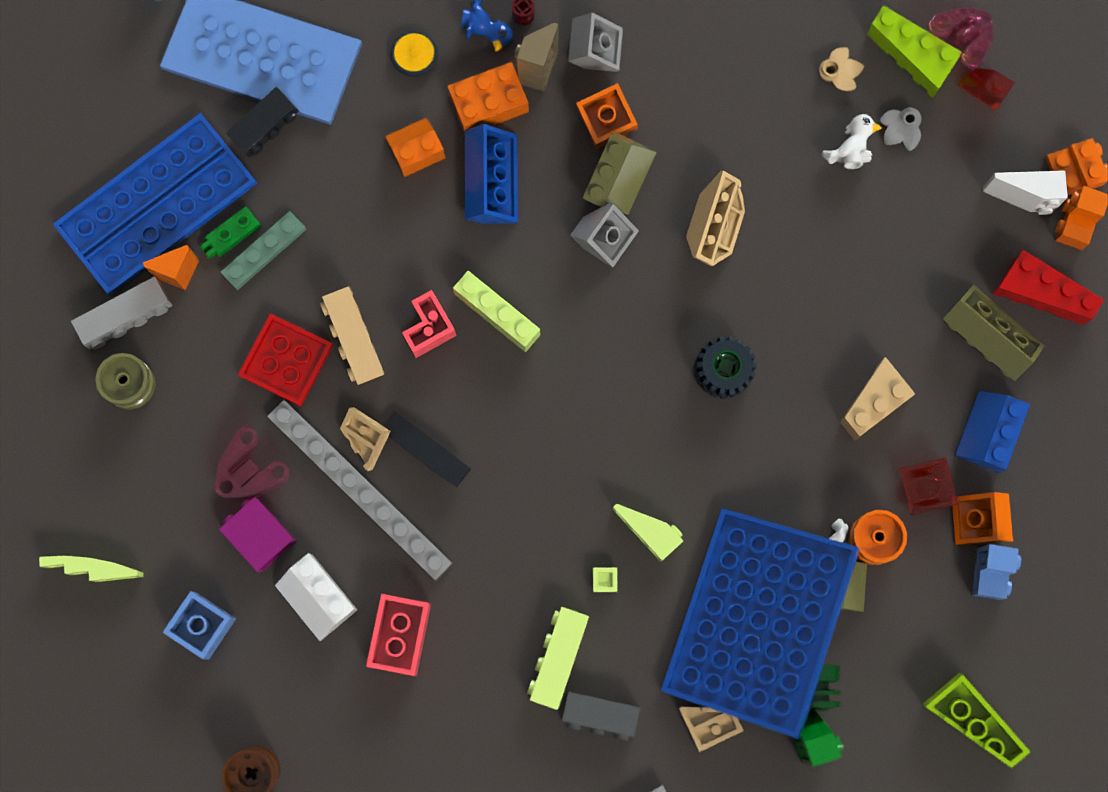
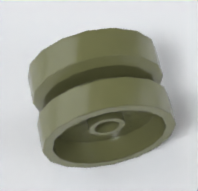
M127 353L114 354L105 359L97 369L95 378L97 390L101 396L115 406L127 410L140 408L146 404L153 396L156 386L155 376L150 367L134 355Z

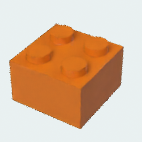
M618 83L576 103L596 149L605 146L610 135L615 132L626 136L638 130V124Z

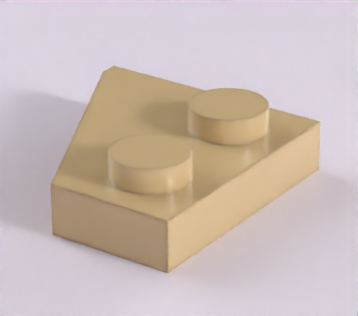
M355 407L349 408L340 429L350 441L354 452L359 453L363 459L365 470L371 471L391 431Z
M707 707L678 708L699 752L743 731L738 718Z

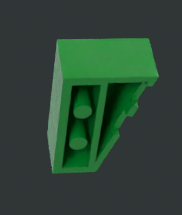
M808 711L800 739L793 737L801 762L814 767L842 757L840 751L843 750V746L839 736H834L833 731L816 711Z

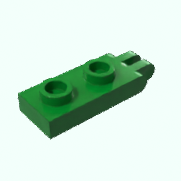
M246 206L204 238L206 242L200 246L202 252L207 251L205 256L208 259L215 255L220 257L260 228L261 224Z

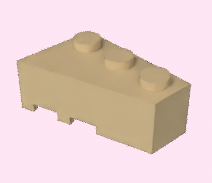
M885 357L878 364L840 423L855 441L909 400L915 393Z

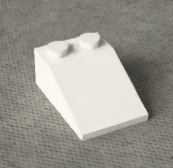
M1065 171L994 173L983 186V192L1029 212H1038L1040 215L1053 213L1068 198Z

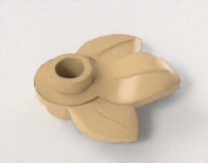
M847 47L837 48L832 51L829 59L824 60L819 67L821 78L832 82L837 89L842 91L856 89L853 79L864 68V65L858 61L848 59L849 50ZM830 68L834 71V73L829 74L827 73L826 69Z

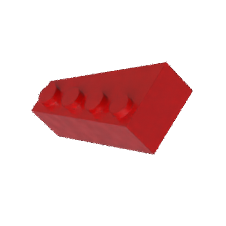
M1022 250L1014 258L992 295L1009 298L1013 302L1023 303L1034 307V309L1053 313L1055 316L1081 325H1085L1094 318L1104 301L1101 297L1025 250Z

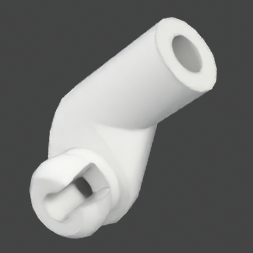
M838 519L832 524V528L836 532L828 539L843 543L848 532L847 523L844 524L842 519Z

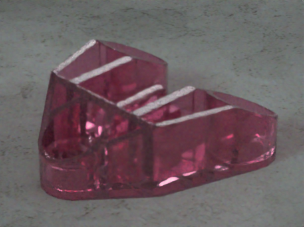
M959 7L936 14L927 25V29L939 39H946L958 29L959 32L954 35L957 39L955 41L957 45L960 43L964 45L970 40L972 43L959 58L966 67L973 71L985 59L994 39L993 19L987 11L981 9Z
M242 427L236 432L219 460L215 491L223 498H257L284 485L290 478L288 466L280 461H275L268 465L244 486L242 484L259 470L257 465L249 459L232 474L238 466L249 458V455L259 443V436L251 427ZM244 432H252L253 441L249 444H243L241 442V435ZM276 466H282L285 470L284 476L280 479H274L272 476V470ZM224 481H231L233 484V489L228 494H223L220 490V486Z

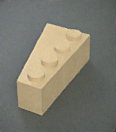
M348 286L322 296L324 302L320 303L325 316L330 315L333 324H330L329 327L333 337H338L341 346L338 347L342 359H347L350 368H347V372L351 381L356 380L357 385L384 375L385 373L373 343H371L368 330L361 318L358 305L353 298L351 287Z

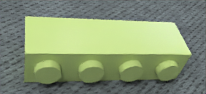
M467 271L453 287L454 294L525 353L540 336V328L471 272Z
M561 607L560 612L555 610L551 622L552 625H555L552 635L547 634L543 645L547 649L545 657H539L535 671L539 672L536 681L531 680L527 694L531 695V701L558 710L589 616Z

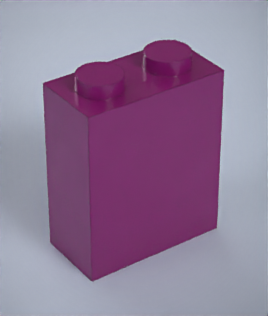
M254 497L253 499H246L240 505L241 510L235 515L230 514L222 521L221 524L223 526L219 530L257 572L262 573L297 540L260 499Z

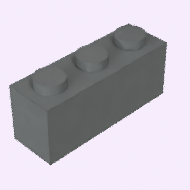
M568 692L562 721L567 722L566 727L580 730L582 725L591 727V733L604 735L605 731L615 733L614 738L628 741L629 736L635 737L640 707Z

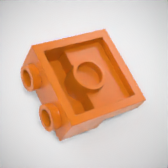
M1093 138L1072 144L1069 148L1045 156L1050 171H1065L1067 197L1072 196L1074 191L1078 192L1083 186L1094 189L1104 186L1108 182V164H1103L1100 157L1103 154L1102 147L1099 143H1095Z

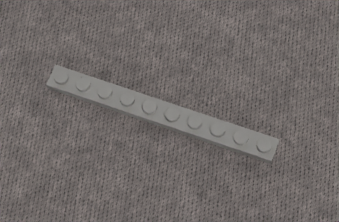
M285 400L267 416L434 580H437L453 564Z

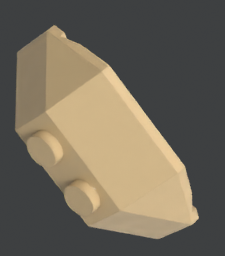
M720 171L700 193L686 235L692 256L709 266L716 265L732 254L745 213L743 195L740 189L741 180L725 171Z

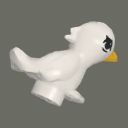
M867 114L857 115L846 127L847 131H845V134H851V136L838 149L824 150L821 153L829 164L838 161L844 163V167L847 169L860 168L863 163L872 160V153L867 150L866 140L872 133L882 128L879 124L874 123Z

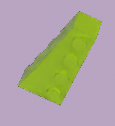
M886 6L882 7L867 33L887 55L890 54L902 69L904 68L913 76V80L918 85L921 84L928 91L927 94L932 99L962 54L958 49Z
M960 673L955 675L922 704L1011 768L1030 753L1029 749L964 675Z

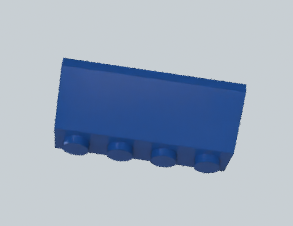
M486 124L465 130L466 220L481 224L518 222L517 134Z

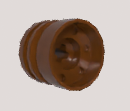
M249 745L233 754L224 764L222 784L226 792H270L278 783L281 774L280 762L276 754L269 748L261 745ZM256 767L258 772L256 775L251 776L249 772Z

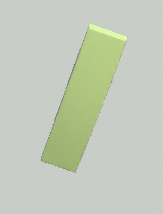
M73 556L39 557L40 567H64V574L68 575L89 573V581L93 582L144 577L141 571L93 558Z

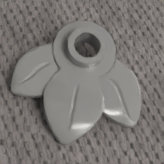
M911 107L905 108L902 111H887L880 118V122L887 126L884 134V144L895 145L903 141L909 151L913 150L921 138L919 125L922 118L920 112ZM907 115H912L914 117V121L912 123H908L905 118Z

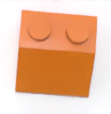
M427 118L385 136L404 177L445 159L444 149Z
M990 492L952 497L956 545L1013 542L1009 494Z

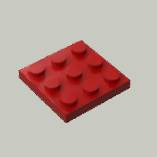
M270 313L238 376L302 407L334 345Z

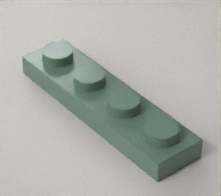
M289 211L221 271L222 275L238 291L307 229Z

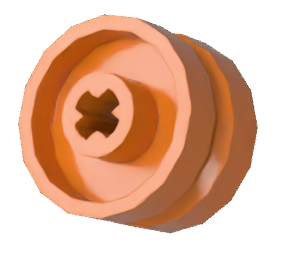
M874 510L860 516L852 524L848 543L860 549L857 557L858 560L868 565H881L895 560L903 553L907 544V531L904 523L897 515L887 510ZM876 533L878 534V538H881V541H877L875 539Z

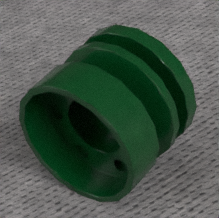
M823 664L809 711H827L841 707V701H829V695H840L839 690L829 689V683L840 681V665Z

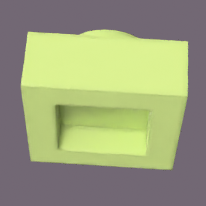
M593 568V592H617V568Z

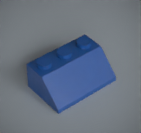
M978 391L954 456L998 474L1007 470L1030 404L1008 395Z

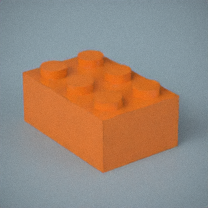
M512 62L448 85L449 96L464 134L465 130L482 124L493 126L529 112L528 100Z

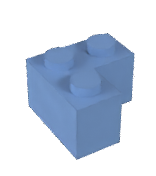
M992 544L977 548L972 596L996 600L1007 599V595H1010L1012 589L1009 575L1015 574L1021 565V556L1018 555L1019 549Z

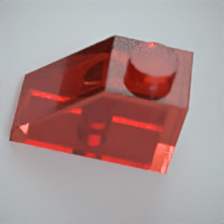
M970 66L957 86L996 110L1015 82L996 70Z

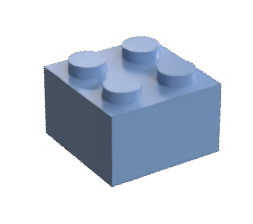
M190 591L163 633L200 658L209 660L236 618L197 592Z

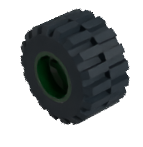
M720 336L717 340H710L701 349L694 363V367H696L694 376L698 377L697 383L699 386L702 385L704 387L703 391L705 393L709 391L712 393V397L716 398L718 395L720 399H726L728 396L730 398L735 397L749 386L755 376L756 363H753L755 359L754 353H749L751 348L748 345L746 347L742 345L744 341L740 339L734 341L732 336H729L727 339L724 336Z

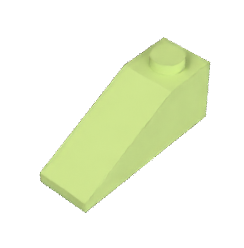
M616 504L612 509L660 562L683 542L680 538L683 534L675 525L670 527L663 521Z

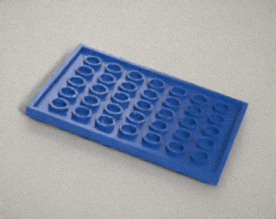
M722 508L661 691L800 739L860 549L856 546Z

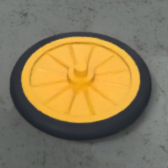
M417 30L407 31L399 35L393 42L390 51L391 61L399 72L408 76H420L429 72L436 64L438 48L430 35Z

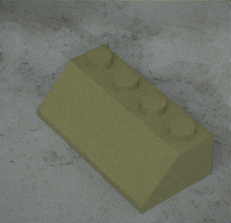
M974 284L943 318L950 329L962 335L970 346L976 347L986 360L993 362L1006 377L1012 378L1014 381L1034 363L1045 346Z

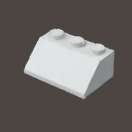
M310 553L293 565L275 585L319 641H322L357 611V608Z

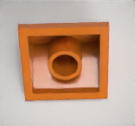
M185 245L145 261L143 265L158 280L186 290L199 260L189 246Z

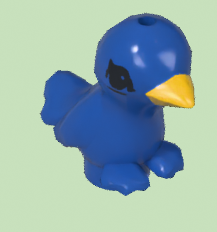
M473 0L471 3L472 9H464L461 28H467L466 39H469L472 33L486 36L493 43L495 52L510 45L513 40L511 28L504 21L500 22L499 19L493 23L489 15L482 9L481 3L483 0Z

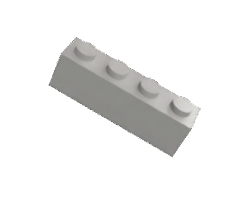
M153 277L75 318L71 322L82 344L89 350H95L103 347L106 341L113 337H122L127 333L126 330L134 326L140 327L147 323V319L155 315L165 314L168 308L173 305L161 282L156 277Z

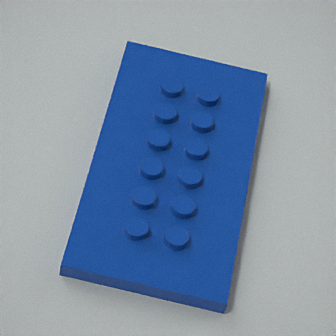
M199 113L53 223V225L106 293L111 296L146 269L143 262L169 252L258 183L205 117Z

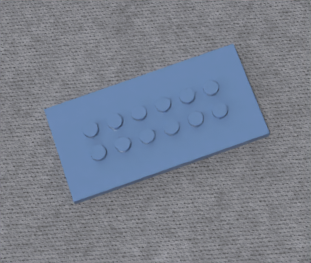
M186 0L160 67L162 70L259 102L277 86L299 110L297 114L331 125L361 49L362 41L239 0Z

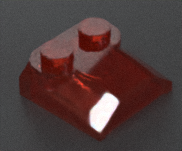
M946 457L899 469L911 515L959 504Z

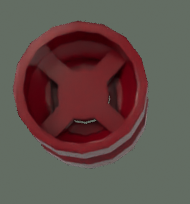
M513 0L512 15L517 24L528 25L534 20L533 0Z

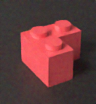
M432 290L411 301L422 322L407 329L402 334L413 355L417 358L456 336V332Z

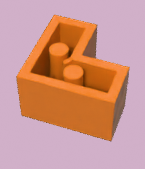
M1083 186L1078 192L1074 191L1071 198H1067L1063 205L1062 211L1065 213L1063 219H1060L1057 223L1055 232L1058 234L1055 241L1079 250H1083L1088 246L1096 223L1105 215L1108 205V194L1087 186Z

